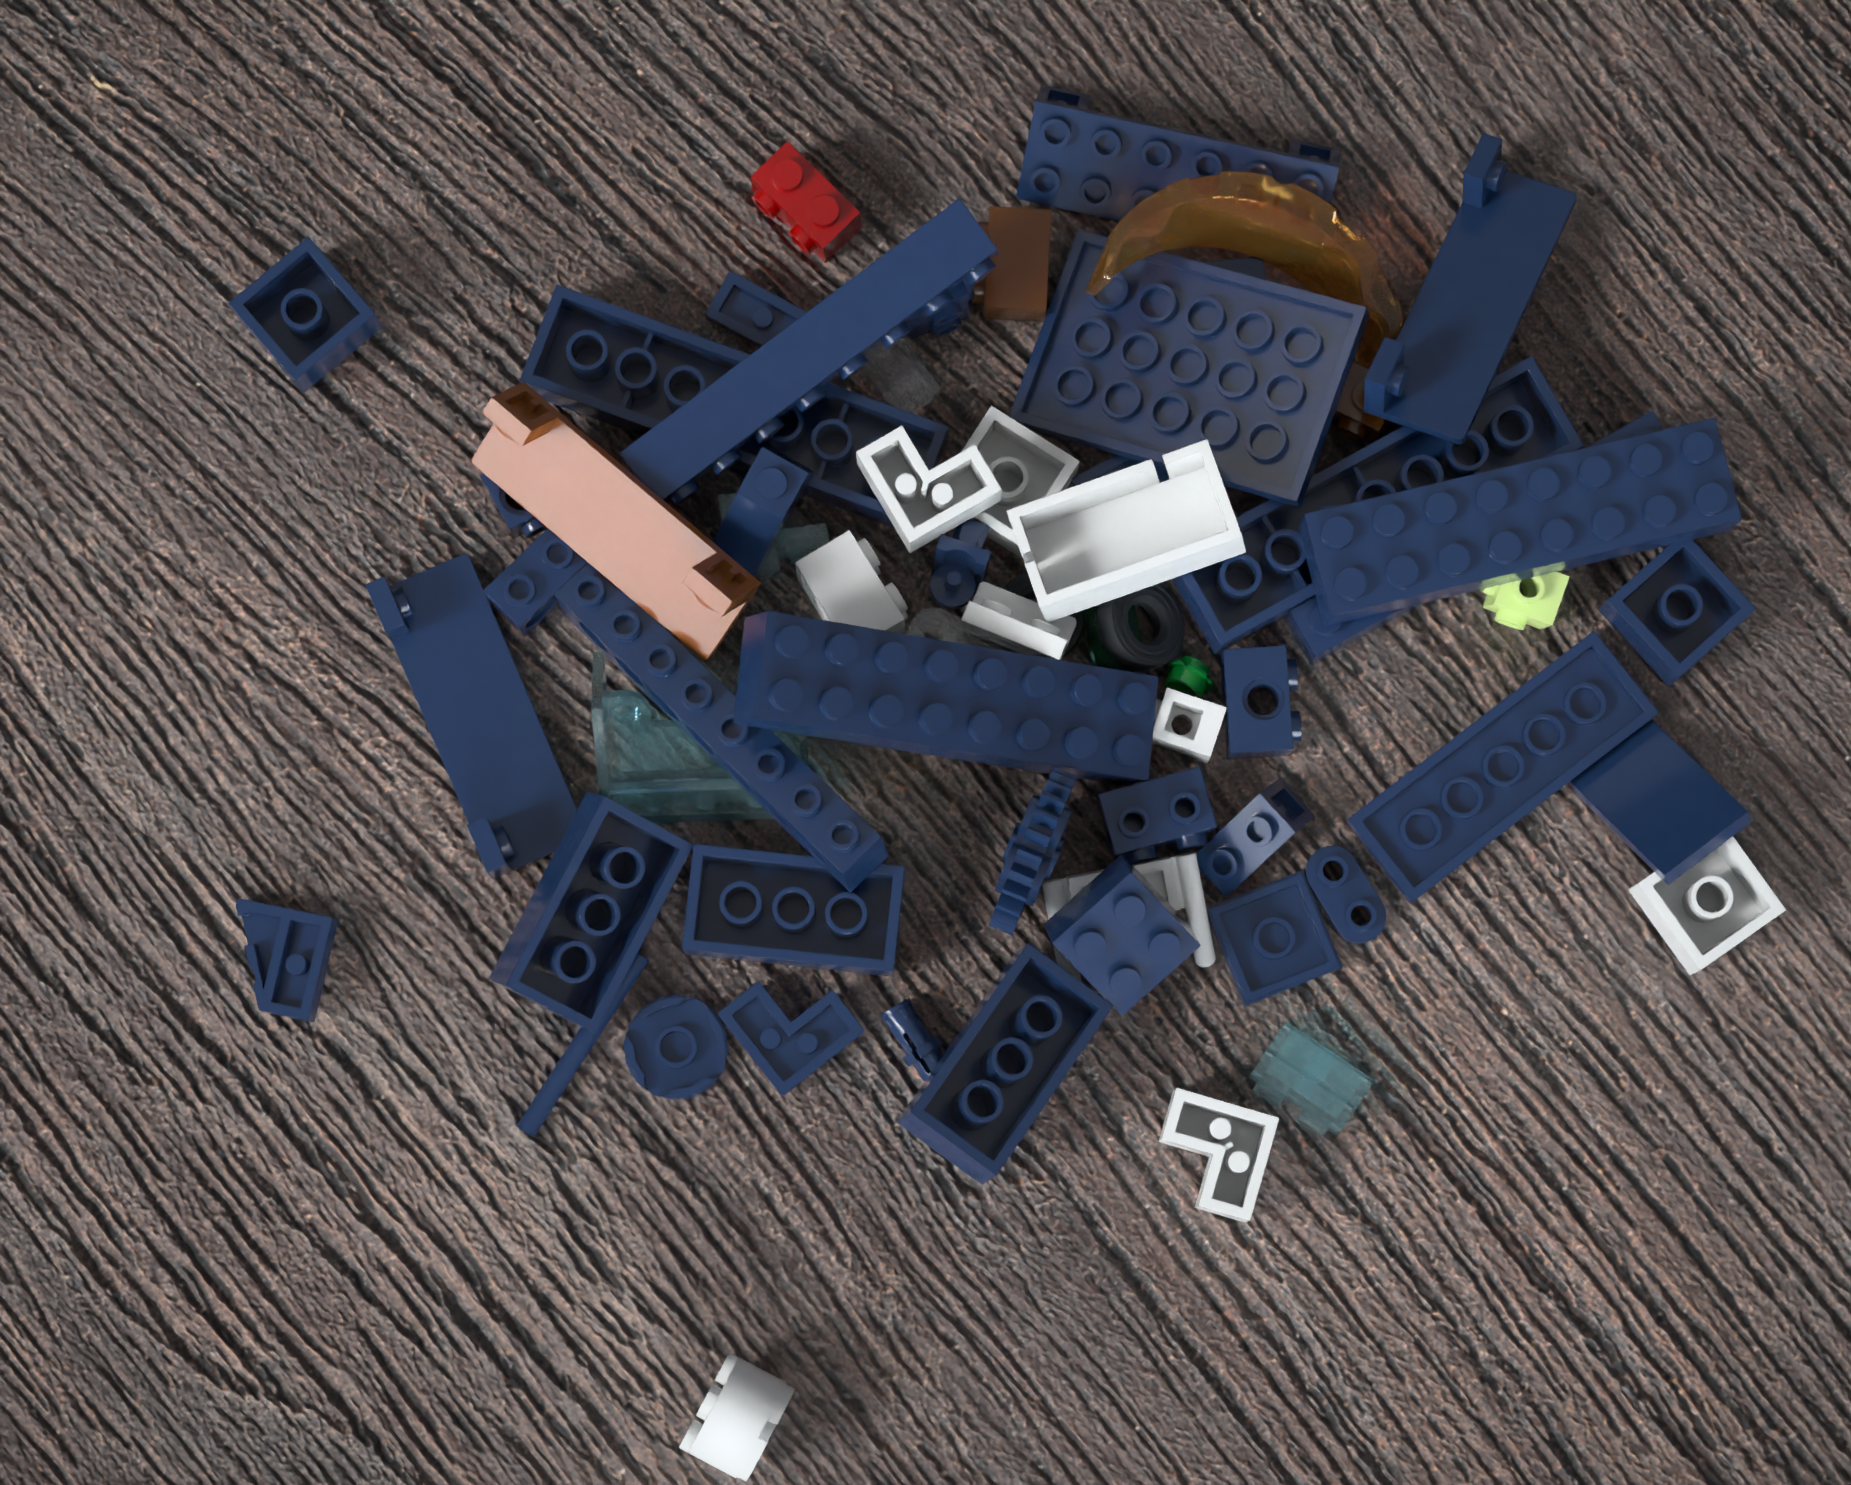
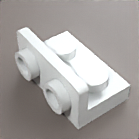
M981 582L973 601L968 602L961 619V630L1021 654L1062 660L1077 621L1071 616H1065L1047 623L1038 603L987 582Z

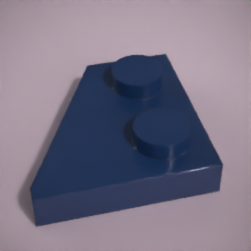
M237 898V914L242 917L248 945L245 946L248 964L255 974L254 991L258 1009L265 1013L314 1023L338 920L332 917Z

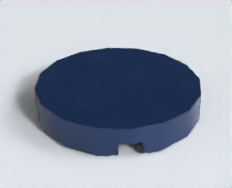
M680 994L658 997L640 1008L629 1024L623 1044L626 1065L636 1082L654 1096L674 1101L694 1098L711 1088L725 1070L729 1054L727 1031L716 1012L700 1000Z

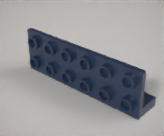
M1041 84L1034 106L1016 194L1018 199L1309 263H1315L1318 260L1340 167L1341 149L1291 139L1288 153L1088 110L1091 95Z
M1485 133L1482 134L1464 171L1462 204L1396 340L1384 337L1365 377L1364 412L1459 445L1465 442L1576 204V194L1571 191L1507 171V162L1501 161L1502 139Z
M467 554L460 555L390 585L385 576L365 584L382 626L393 643L469 823L467 827L487 874L492 879H495L554 854L577 808L470 557Z

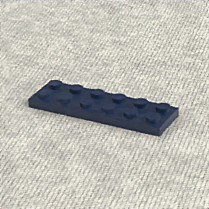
M1593 631L1353 814L1346 822L1411 904L1650 721L1659 712L1597 633Z

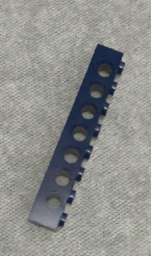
M585 564L554 593L565 617L850 893L888 857L882 837L770 729L733 724L736 697L662 625L591 564Z

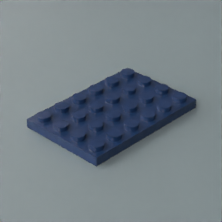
M1078 229L1009 417L1030 430L1141 462L1152 459L1155 466L1165 469L1162 455L1207 439L1224 486L1301 507L1370 313L1367 307Z

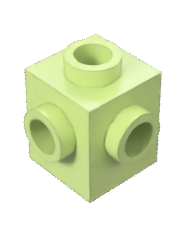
M1552 572L1481 589L1482 593L1487 594L1483 608L1496 612L1494 618L1496 622L1514 629L1524 630L1526 624L1538 629L1552 626L1570 576L1559 572ZM1519 586H1520V587L1522 588V590H1523V595L1521 594V592H1520V590H1519Z

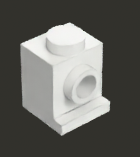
M1167 688L1163 700L1156 699L1152 744L1208 763L1227 707ZM1178 717L1186 718L1191 724V731L1185 735L1175 733L1172 729V721Z

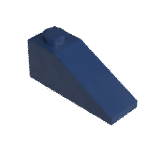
M770 446L762 447L737 491L713 543L756 578L815 471Z

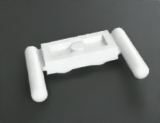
M1196 852L1132 864L1176 911L1185 908L1187 922L1201 945L1193 952L1195 963L1200 967L1213 965L1216 957ZM1104 869L1044 881L1042 889L1048 920ZM1054 946L1057 964L1081 981L1080 972Z

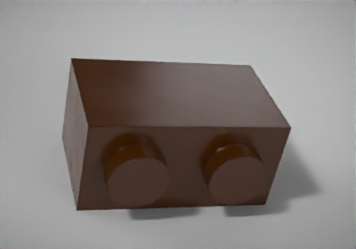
M990 206L989 222L978 221V224L999 251V255L992 259L996 268L975 283L974 303H984L983 319L1044 322L1047 305L1052 209Z

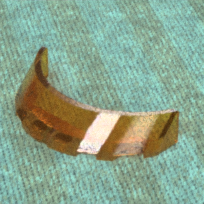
M1229 171L1221 172L1218 175L1193 179L1188 177L1167 185L1164 189L1143 200L1129 211L1111 231L1085 290V293L1096 296L1112 281L1113 276L1151 255L1178 248L1214 247L1234 250L1262 259L1294 277L1312 293L1367 307L1370 316L1355 355L1357 363L1367 369H1370L1384 337L1396 340L1404 325L1399 299L1394 301L1387 280L1376 262L1378 255L1363 234L1358 237L1336 215V208L1312 192L1292 183L1287 185L1280 184L1271 176L1250 172Z

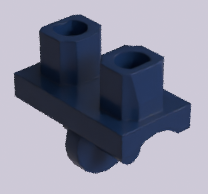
M969 519L956 527L952 538L941 534L936 547L929 587L931 597L939 606L951 610L964 607L976 594L979 584L985 581L991 555L990 551L985 550V542L990 530L988 525Z

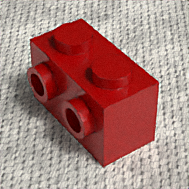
M788 141L751 176L752 191L754 193L751 198L754 203L769 218L774 219L777 216L791 229L788 232L789 237L807 255L814 252L825 263L861 228V213Z

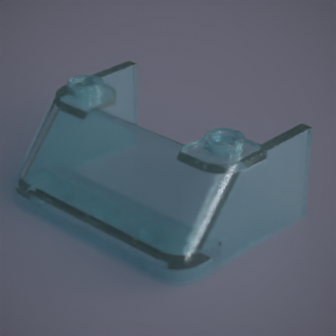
M593 652L591 712L599 795L615 801L653 823L774 819L673 720H652L651 706L644 696L628 690L607 691L604 652ZM771 730L809 767L808 735Z

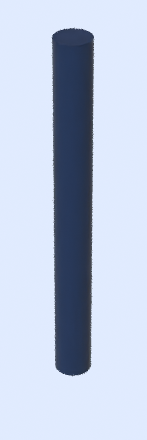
M637 953L596 1033L580 1027L516 1127L533 1138L535 1137L649 960Z

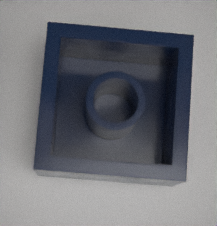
M309 237L228 303L237 318L302 393H305L382 328L376 314Z
M1688 540L1666 547L1610 597L1599 609V612L1669 687L1756 608L1693 540Z
M1122 854L1044 923L1052 944L1122 1016L1201 946L1191 926Z

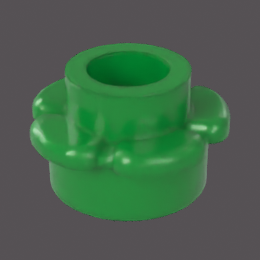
M1184 656L1181 660H1171L1167 664V676L1163 682L1166 689L1170 688L1202 699L1205 691L1210 692L1213 689V680L1207 678L1209 668L1202 661Z

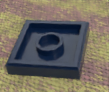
M1303 870L1206 908L1209 922L1244 1007L1342 968Z

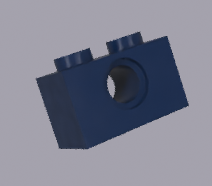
M1286 645L1223 649L1220 655L1223 706L1227 707L1224 715L1227 760L1289 756L1293 751V742H1301L1302 739L1300 711H1291L1289 691L1298 689L1296 659H1287ZM1256 690L1267 691L1275 700V710L1268 715L1256 714L1248 705V695Z

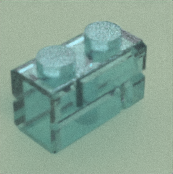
M1286 1021L1281 1025L1248 1075L1249 1078L1257 1082L1253 1088L1257 1095L1278 1108L1284 1100L1301 1112L1296 1120L1321 1137L1325 1135L1327 1130L1335 1135L1342 1131L1374 1082L1372 1078Z

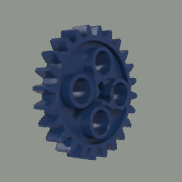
M1054 767L1041 796L1033 794L1022 823L1017 822L1003 855L1002 861H1005L995 889L1001 895L989 926L1013 935L1025 905L1034 906L1044 879H1050L1065 842L1061 838L1072 810L1066 808V805L1075 785L1076 775Z

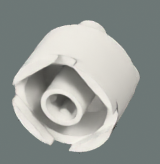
M729 1352L715 1378L716 1382L724 1385L723 1388L712 1384L696 1414L697 1417L705 1420V1422L701 1424L693 1420L679 1448L730 1476L737 1477L746 1482L764 1451L775 1426L785 1411L795 1388Z

